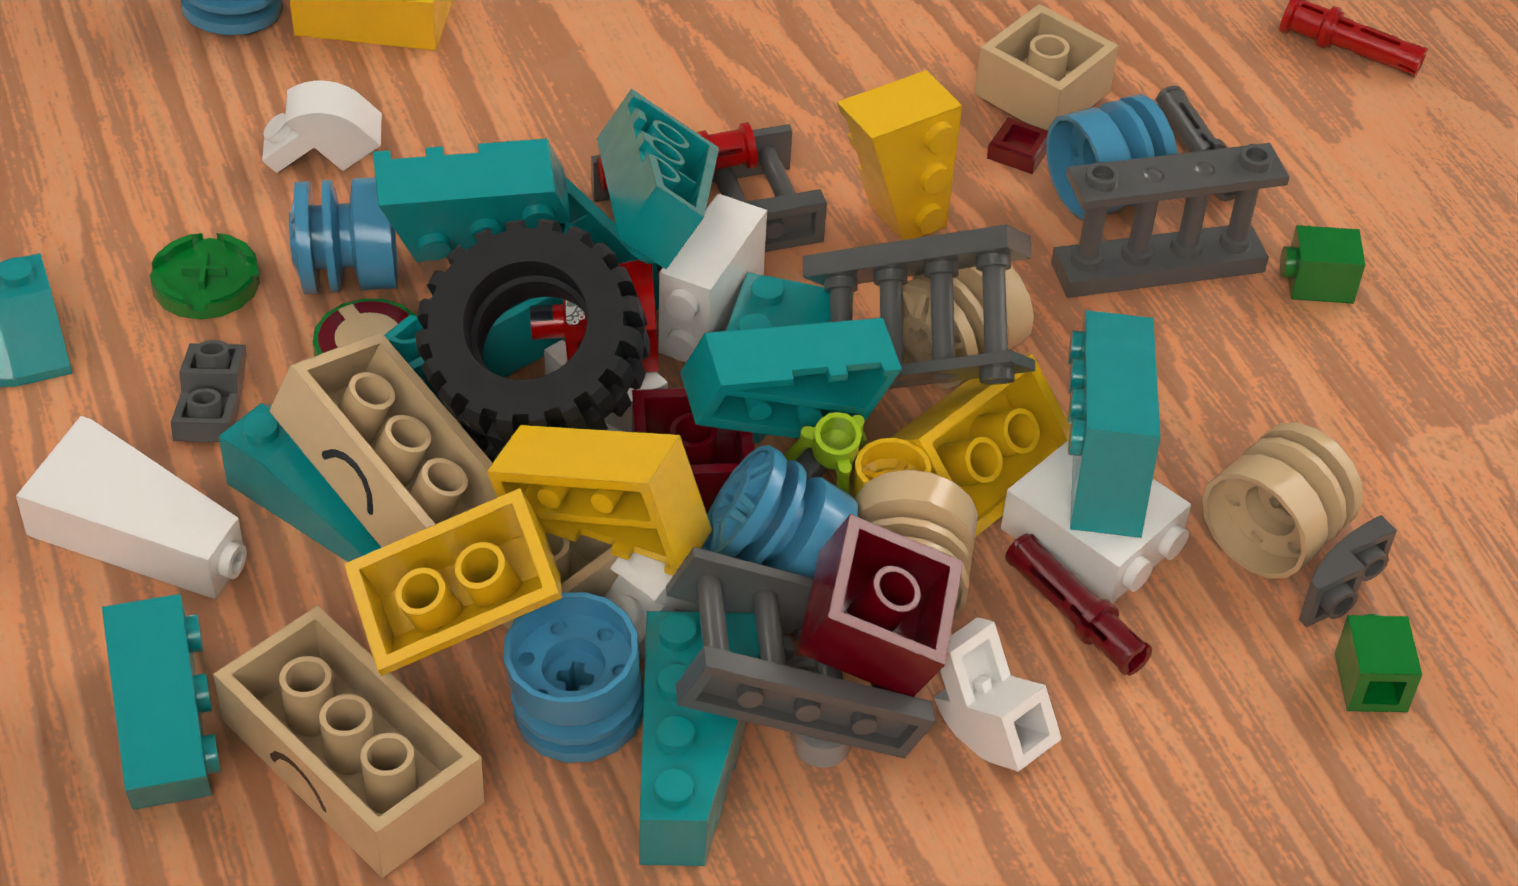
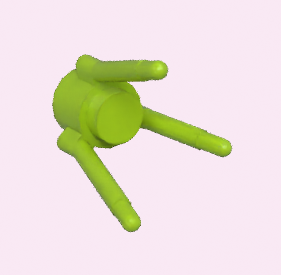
M840 412L829 413L818 421L815 428L804 426L801 429L800 438L783 455L787 461L797 460L808 447L812 448L813 456L819 464L835 470L837 487L850 494L851 464L857 458L858 451L868 444L863 430L865 420L861 415L851 417Z

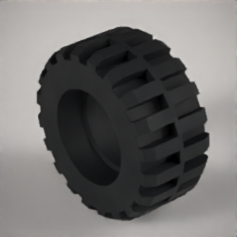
M524 219L506 222L507 231L493 235L490 228H487L474 235L477 243L465 251L462 246H457L446 257L451 265L445 273L435 270L427 283V287L433 297L432 300L424 298L419 303L416 318L423 329H420L415 334L417 351L424 360L422 369L428 382L451 415L458 419L464 429L478 440L487 437L493 447L500 450L505 447L520 425L608 430L604 419L612 412L618 417H622L632 404L627 393L629 388L634 390L641 388L646 375L642 360L648 358L650 353V339L645 329L648 323L641 302L626 268L620 267L615 253L604 243H596L594 245L590 233L576 226L570 227L567 234H564L558 221L545 219L538 221L537 228H527ZM554 297L572 302L583 310L587 320L584 338L571 359L554 372L535 379L515 380L496 375L486 367L483 360V349L487 335L496 320L512 306L532 298Z

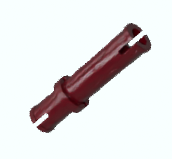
M1023 534L1013 541L1005 554L1006 562L1021 573L1046 600L1052 603L1075 626L1074 632L1084 644H1094L1118 667L1124 676L1126 674L1129 676L1133 675L1144 667L1151 657L1152 647L1138 637L1119 618V610L1113 603L1106 599H1098L1069 569L1038 542V539L1033 534Z

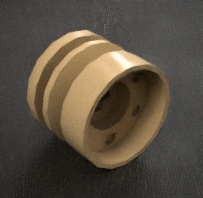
M1012 266L1009 270H1005L1008 351L1015 349L1029 337L1034 321L1030 295L1021 277ZM976 267L959 269V276L953 278L955 357L985 354L982 271H978ZM924 274L916 275L907 284L902 285L904 360L906 363L932 360L930 279L926 278ZM967 380L935 383L932 385L947 389L957 387Z
M1298 422L1280 423L1262 435L1256 443L1244 451L1241 457L1229 464L1207 484L1202 497L1203 514L1212 537L1228 557L1250 572L1268 579L1288 578L1301 570L1322 550L1324 543L1336 537L1342 528L1357 517L1363 504L1362 481L1353 461L1337 442L1316 428Z
M915 470L888 472L866 482L855 497V501L858 503L859 518L963 561L954 620L966 607L971 559L978 512L972 498L955 482L929 472Z

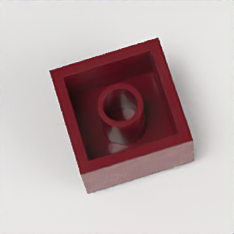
M685 388L632 390V432L680 435L706 514L708 515L716 496L733 470L748 454L754 451L753 433L696 425Z
M850 514L819 551L797 653L892 692L914 697L946 664L963 561Z

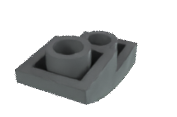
M219 340L189 344L179 372L181 394L171 420L173 441L219 442L218 436L236 423L245 372L246 345L227 344Z
M1382 515L1366 522L1337 543L1318 566L1311 580L1299 620L1305 627L1328 617L1336 619L1346 614L1357 602V592L1361 580L1369 581L1385 569L1389 562L1388 554L1397 530Z

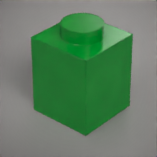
M1296 225L1291 246H1283L1280 257V276L1288 278L1291 299L1354 304L1365 268L1360 229Z
M1378 614L1347 615L1335 650L1347 711L1408 712L1422 677L1409 617L1381 616Z

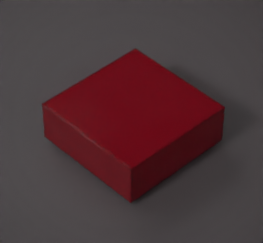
M1008 117L989 143L987 159L1033 174L1046 155L1048 130Z

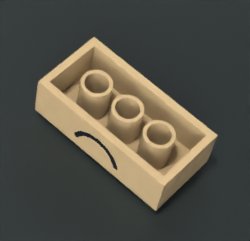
M382 332L290 365L269 412L381 548L497 498L487 474L492 461Z
M318 605L213 673L222 720L381 878L391 873L485 803L482 757L391 673L381 676L377 671L373 656Z

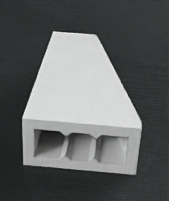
M83 416L78 418L16 495L27 536L213 599L218 597L230 579L233 580L239 576L246 561L247 549L243 545L239 518L92 419Z

